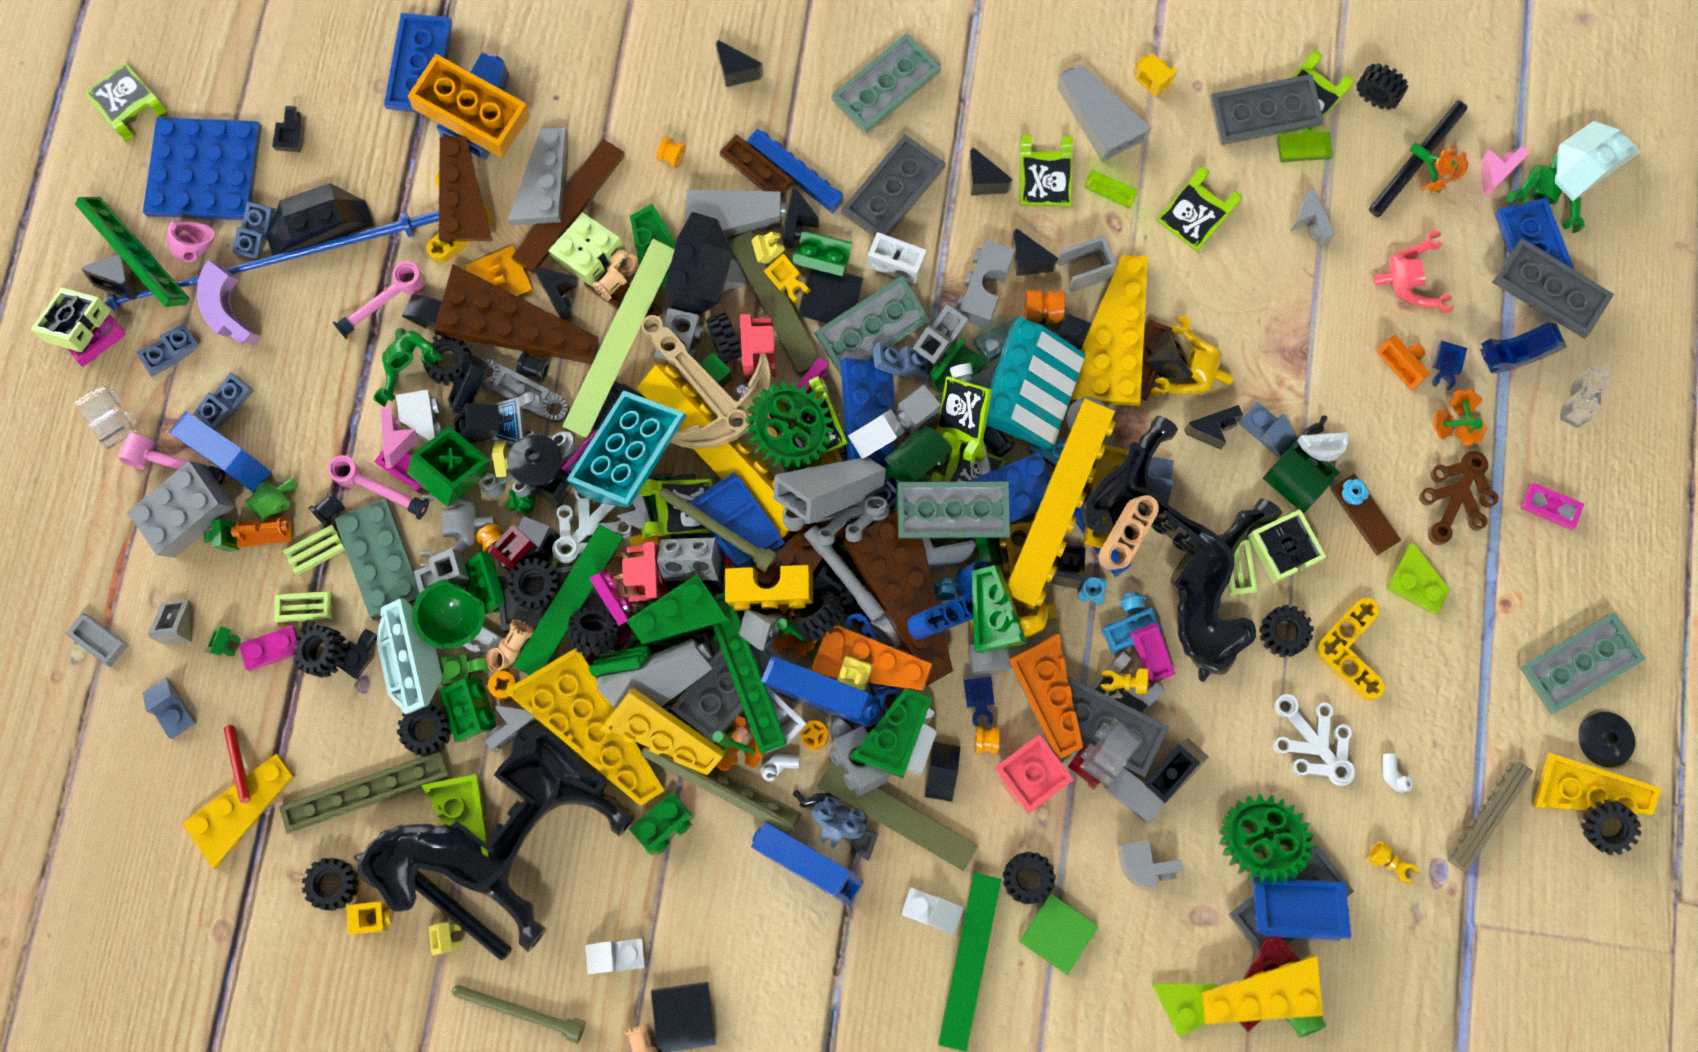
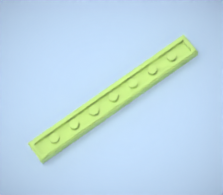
M652 239L563 423V429L587 439L639 331L641 323L671 264L674 249Z

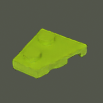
M1412 542L1407 545L1386 588L1388 591L1434 615L1440 612L1450 591L1449 587Z
M1155 983L1152 987L1177 1036L1181 1037L1206 1024L1204 1022L1202 992L1214 989L1218 985Z

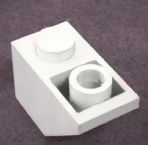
M429 390L396 395L399 421L407 430L415 429L416 436L425 442H429L443 431L441 423H437L436 414L440 413L437 397L434 398Z

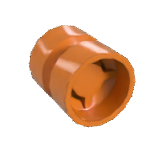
M1026 290L1024 319L1036 324H1040L1042 320H1045L1048 325L1063 324L1065 311L1064 291H1048L1044 295L1042 290Z

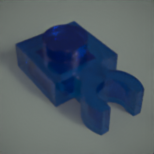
M1441 341L1438 344L1432 368L1440 371L1432 380L1433 386L1436 387L1440 383V379H1445L1447 381L1446 390L1449 391L1454 387L1456 383L1454 374L1459 375L1462 372L1468 348L1446 341Z
M991 676L963 680L966 708H975L972 716L973 726H978L977 719L980 715L987 717L988 726L992 725L994 720L993 714L987 709V706L995 705Z

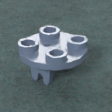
M825 797L824 802H818L813 808L812 816L823 828L820 842L824 843L827 838H830L831 848H835L842 837L856 839L863 836L866 831V824L864 822L866 815L860 810L849 809L841 805L840 801L836 798Z

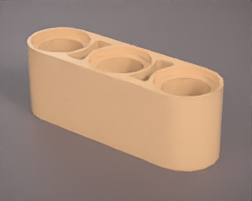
M1137 497L1126 504L1099 553V562L1105 569L1115 570L1124 568L1131 562L1158 514V503L1153 497ZM1139 503H1142L1146 508L1144 516L1138 511ZM1126 526L1132 530V538L1130 540L1125 536L1124 530ZM1113 550H1116L1119 554L1117 564L1111 559Z

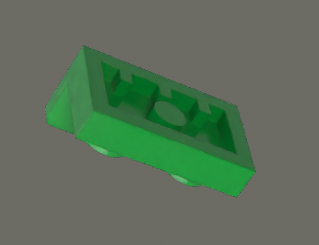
M804 230L801 233L799 246L794 252L792 264L843 276L849 264L853 244L849 241Z
M962 338L957 344L952 343L944 355L947 358L942 364L937 363L930 372V387L938 393L944 392L946 376L952 377L951 367L971 363L973 371L971 377L979 374L986 364L987 360L966 347V341Z
M488 551L480 552L465 563L470 578L468 580L472 593L483 601L485 614L499 613V606L504 604L505 600L496 573V566Z
M464 678L439 690L455 742H463L480 733L490 732L497 727L495 715L487 697V689L481 678Z
M671 791L629 830L650 855H653L655 852L660 855L671 845L669 840L678 833L681 836L691 828L693 824L690 821L694 816Z

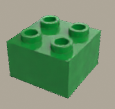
M448 426L411 455L407 474L448 507L485 476L490 460L453 428Z

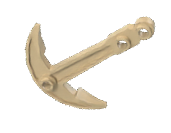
M650 315L645 317L641 323L644 335L652 339V343L670 364L678 368L718 417L703 428L697 424L683 430H678L671 443L693 449L714 448L734 441L744 435L745 430L752 426V424L745 422V419L752 415L747 409L754 405L752 400L756 396L760 397L759 393L763 389L769 391L768 388L771 385V372L766 354H760L757 369L748 384L750 390L740 401L736 402L691 357L685 345L669 328L664 327L662 320L658 316ZM651 327H658L656 332H649ZM669 345L675 346L672 351L666 350ZM741 420L743 424L740 427L733 426L734 422Z

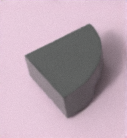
M866 829L863 836L851 839L855 851L862 858L870 860L879 833Z

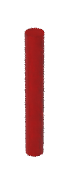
M228 725L224 727V734L239 802L245 804L251 801L236 729L234 725Z

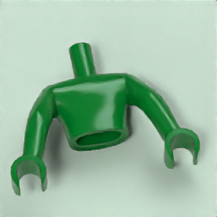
M1558 153L1553 154L1550 167L1541 164L1535 165L1530 170L1521 188L1509 193L1506 201L1512 202L1517 197L1516 206L1523 205L1528 201V193L1533 188L1531 196L1534 199L1538 200L1547 197L1549 204L1558 203L1561 193H1564L1555 184ZM1567 196L1570 202V218L1563 222L1562 227L1568 229L1573 225L1572 233H1576L1585 227V222L1580 217L1581 197L1572 201Z
M403 328L397 329L395 341L382 353L386 385L385 388L381 387L376 391L373 400L383 407L386 406L388 400L393 401L395 399L393 392L398 381L397 371H401L413 361V351L416 346L424 352L421 358L422 361L432 368L436 360L441 361L444 358L424 337L415 331L406 332Z

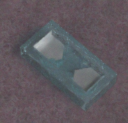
M1018 317L974 338V346L987 363L1001 356L1010 328Z

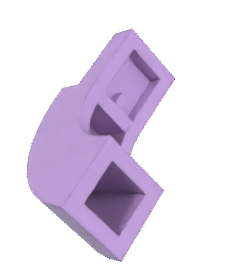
M207 260L200 273L197 285V300L204 320L216 334L225 337L230 336L240 344L247 342L255 345L261 336L240 321L231 307V293L239 279L220 264Z

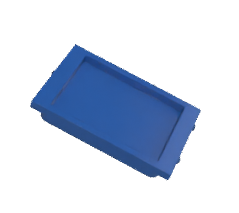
M735 472L689 502L759 549L761 547L765 550L769 548L775 552L785 544L778 530ZM708 529L735 568H751L756 564L753 562L754 558Z
M1253 877L1257 933L1273 937L1335 941L1352 937L1346 883L1288 879L1283 884L1277 878L1276 883L1271 885L1269 878H1265L1263 883L1259 884L1258 877Z

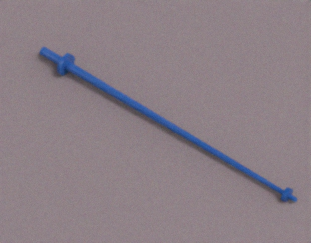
M439 210L412 218L409 217L407 211L401 212V221L226 268V270L231 274H236L404 230L408 237H413V228L439 221ZM199 276L176 283L181 288L197 284ZM150 290L136 293L137 297L135 299L154 294ZM115 294L108 295L109 301L104 303L107 306H111L113 310L120 309V303L131 301V299L125 297L117 298Z

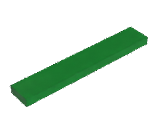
M101 197L77 198L75 202L77 208L164 307L185 306L188 304L189 296Z
M601 524L598 525L513 665L515 668L527 675H531L549 664L568 633V620L571 614L574 615V612L577 610L581 611L595 588L589 578L604 569L606 570L624 540L621 535Z
M725 592L715 595L713 598L727 617L728 622L715 624L712 627L760 755L787 746L786 739L765 684L761 682L762 676L749 642L739 634L742 624L738 613L733 609V606L725 602Z
M973 873L938 1040L939 1046L967 1052L1002 880L1000 878Z

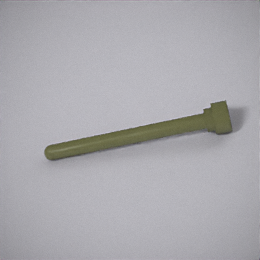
M664 488L660 491L659 495L663 500L754 558L753 562L756 563V567L763 572H767L777 557V553L769 548L766 550L762 547L760 549L670 490Z
M460 985L452 988V995L562 1032V1036L566 1037L567 1041L578 1044L583 1035L586 1021L577 1018L564 1021Z

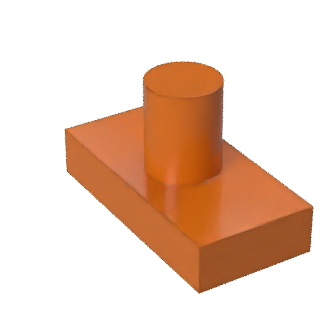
M1394 334L1376 351L1411 391L1431 374L1419 361L1426 354L1424 347L1416 343L1407 348Z

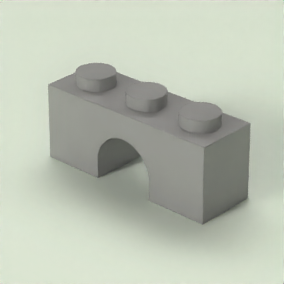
M985 240L982 249L977 247L973 258V263H976L974 272L969 270L964 286L968 287L966 295L960 294L956 309L970 318L969 323L989 328L999 296L988 293L983 288V283L988 280H998L1005 283L1015 249Z
M1049 637L1026 639V644L982 654L975 652L974 644H970L968 656L971 677L998 675L1000 672L1013 670L1007 658Z

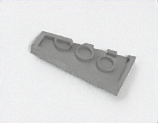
M565 127L540 129L508 217L510 225L561 222L568 131Z

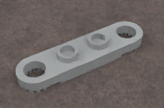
M488 358L482 359L494 371L493 375H491L492 377L483 379L482 387L507 400L520 397L527 392H532L534 396H540V406L524 409L551 423H560L566 419L569 413V406L562 396L551 392L549 389ZM553 403H559L563 407L560 414L550 415L548 413L549 406Z

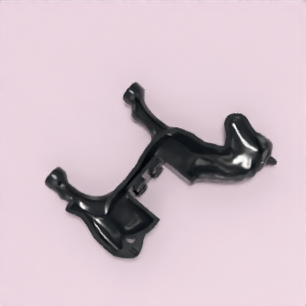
M1156 416L1151 422L1150 429L1140 437L1139 444L1135 442L1129 444L1128 455L1125 461L1117 469L1105 476L1089 495L1084 504L1082 516L1084 524L1089 529L1110 534L1130 500L1141 496H1151L1157 501L1159 510L1151 525L1152 529L1159 534H1166L1173 540L1172 544L1179 550L1187 551L1171 577V584L1178 590L1179 598L1177 604V632L1185 655L1191 658L1194 665L1198 667V678L1201 682H1204L1210 674H1226L1234 664L1237 654L1252 644L1256 638V627L1252 620L1244 617L1230 621L1218 619L1220 600L1230 582L1235 566L1234 554L1242 540L1253 528L1260 524H1269L1276 521L1283 512L1273 502L1260 498L1253 509L1238 512L1234 522L1224 534L1217 535L1172 508L1155 493L1149 482L1148 473L1155 451L1161 443L1173 439L1178 432V428L1169 419L1163 416ZM1139 503L1138 511L1144 516L1146 508L1142 503ZM1126 526L1124 530L1125 536L1130 540L1132 538V530Z
M539 728L520 730L515 737L510 757L494 773V776L510 791L521 798L523 802L517 801L508 812L510 818L504 826L498 824L489 835V838L492 839L489 845L457 820L450 826L447 824L440 826L433 824H400L393 829L382 831L367 846L363 853L354 856V859L358 861V876L371 887L378 889L390 909L395 912H404L413 908L417 898L415 890L417 869H425L441 873L453 882L471 891L485 894L510 914L518 925V944L527 952H530L537 945L546 932V928L535 921L534 905L530 901L518 896L512 890L508 881L510 868L535 825L548 812L562 805H583L599 811L607 817L611 831L618 836H621L628 829L636 817V814L632 810L623 807L615 796L604 793L606 787L604 777L588 772L578 762L568 746L549 731ZM526 746H529V747L532 748V751H531V750H524V751H522V749H523L524 747H526ZM482 848L488 851L489 858L482 854Z

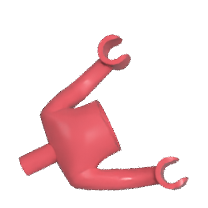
M1438 230L1431 231L1428 234L1427 241L1391 256L1389 260L1390 273L1373 275L1374 285L1392 283L1394 293L1398 298L1416 306L1439 308L1442 313H1450L1454 306L1442 305L1444 301L1452 299L1450 294H1444L1440 298H1429L1411 291L1417 286L1425 285L1422 259L1412 258L1429 249H1440L1442 242H1432L1431 239L1440 237L1441 232Z

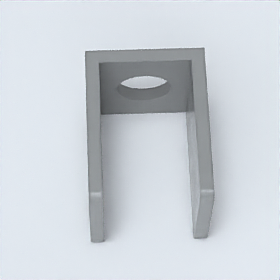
M1104 235L1061 250L1057 262L1059 266L1094 254H1098L1102 263V267L1072 277L1069 286L1070 293L1113 277L1117 264Z
M922 538L929 570L968 563L976 545L974 540L933 548L931 542L949 538Z

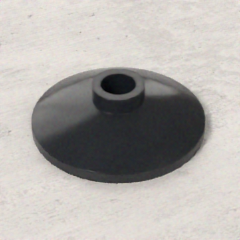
M540 434L528 435L519 439L511 447L507 457V464L511 475L518 482L528 486H539L550 482L559 473L563 461L558 444L551 438ZM533 453L538 454L536 459H529V455Z
M1611 712L1595 713L1589 716L1580 727L1578 738L1581 750L1594 764L1602 767H1616L1624 764L1632 756L1635 749V735L1629 723L1621 716ZM1609 733L1614 736V743L1608 740Z

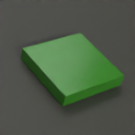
M1050 894L1019 942L1068 975L1099 926Z

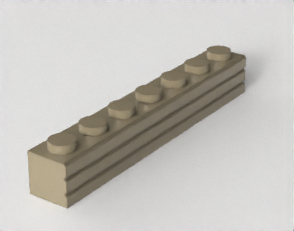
M1521 761L1510 762L1506 766V773L1498 778L1495 783L1497 785L1496 788L1488 793L1486 797L1488 800L1478 808L1476 818H1473L1468 823L1467 827L1469 829L1466 833L1461 834L1458 839L1459 844L1449 852L1450 857L1447 861L1459 870H1469L1533 773V770Z

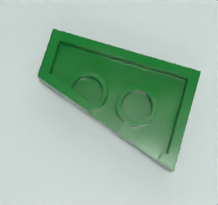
M653 204L630 215L639 266L652 239L675 250L676 243ZM670 266L661 282L660 287L666 285Z
M905 688L879 723L850 756V759L904 778L932 697Z

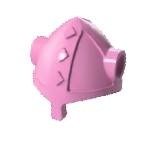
M172 220L166 235V240H168L167 247L176 259L193 262L208 250L214 239L215 232L204 224L191 222L177 223V221ZM183 231L189 232V234H180V233L183 232Z

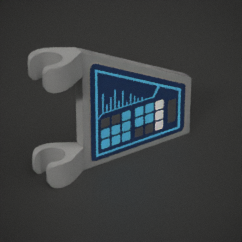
M527 392L520 397L492 404L499 405V414L503 415V427L491 440L506 441V444L514 445L519 439L525 437L523 408L539 407L541 403L540 396H534V393Z

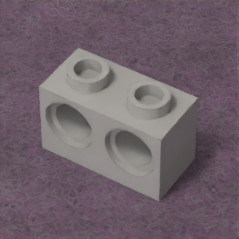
M668 308L663 324L664 327L669 328L685 345L687 352L695 360L697 350L694 349L696 340H701L704 326L700 323L699 315ZM682 325H687L690 327V329L684 333L677 331V329ZM669 345L666 350L672 351L675 346ZM656 348L654 355L656 365L669 363Z
M715 538L661 539L657 563L664 582L687 581L695 575H698L702 581L718 580L721 556Z

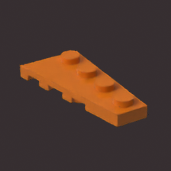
M839 625L834 626V631L831 633L829 631L826 633L811 668V671L826 677L838 678L845 656L849 655L874 665L868 683L924 690L934 664Z
M1055 634L1007 659L1052 751L1060 760L1083 748L1076 712L1074 711L1071 687L1068 683L1065 659L1061 650L1060 635Z

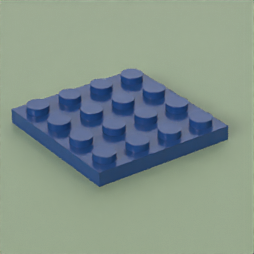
M156 117L143 205L145 216L243 220L247 201L252 202L262 127L259 121Z

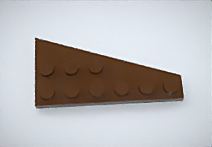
M454 264L451 267L434 328L435 335L587 364H592L595 359L599 339L594 334Z
M897 511L864 529L860 541L850 542L845 539L842 543L874 597L885 610L884 614L907 653L934 664L926 685L929 686L951 673L953 668L944 631L918 640L911 636L907 627L910 617L938 605L922 538L898 539Z

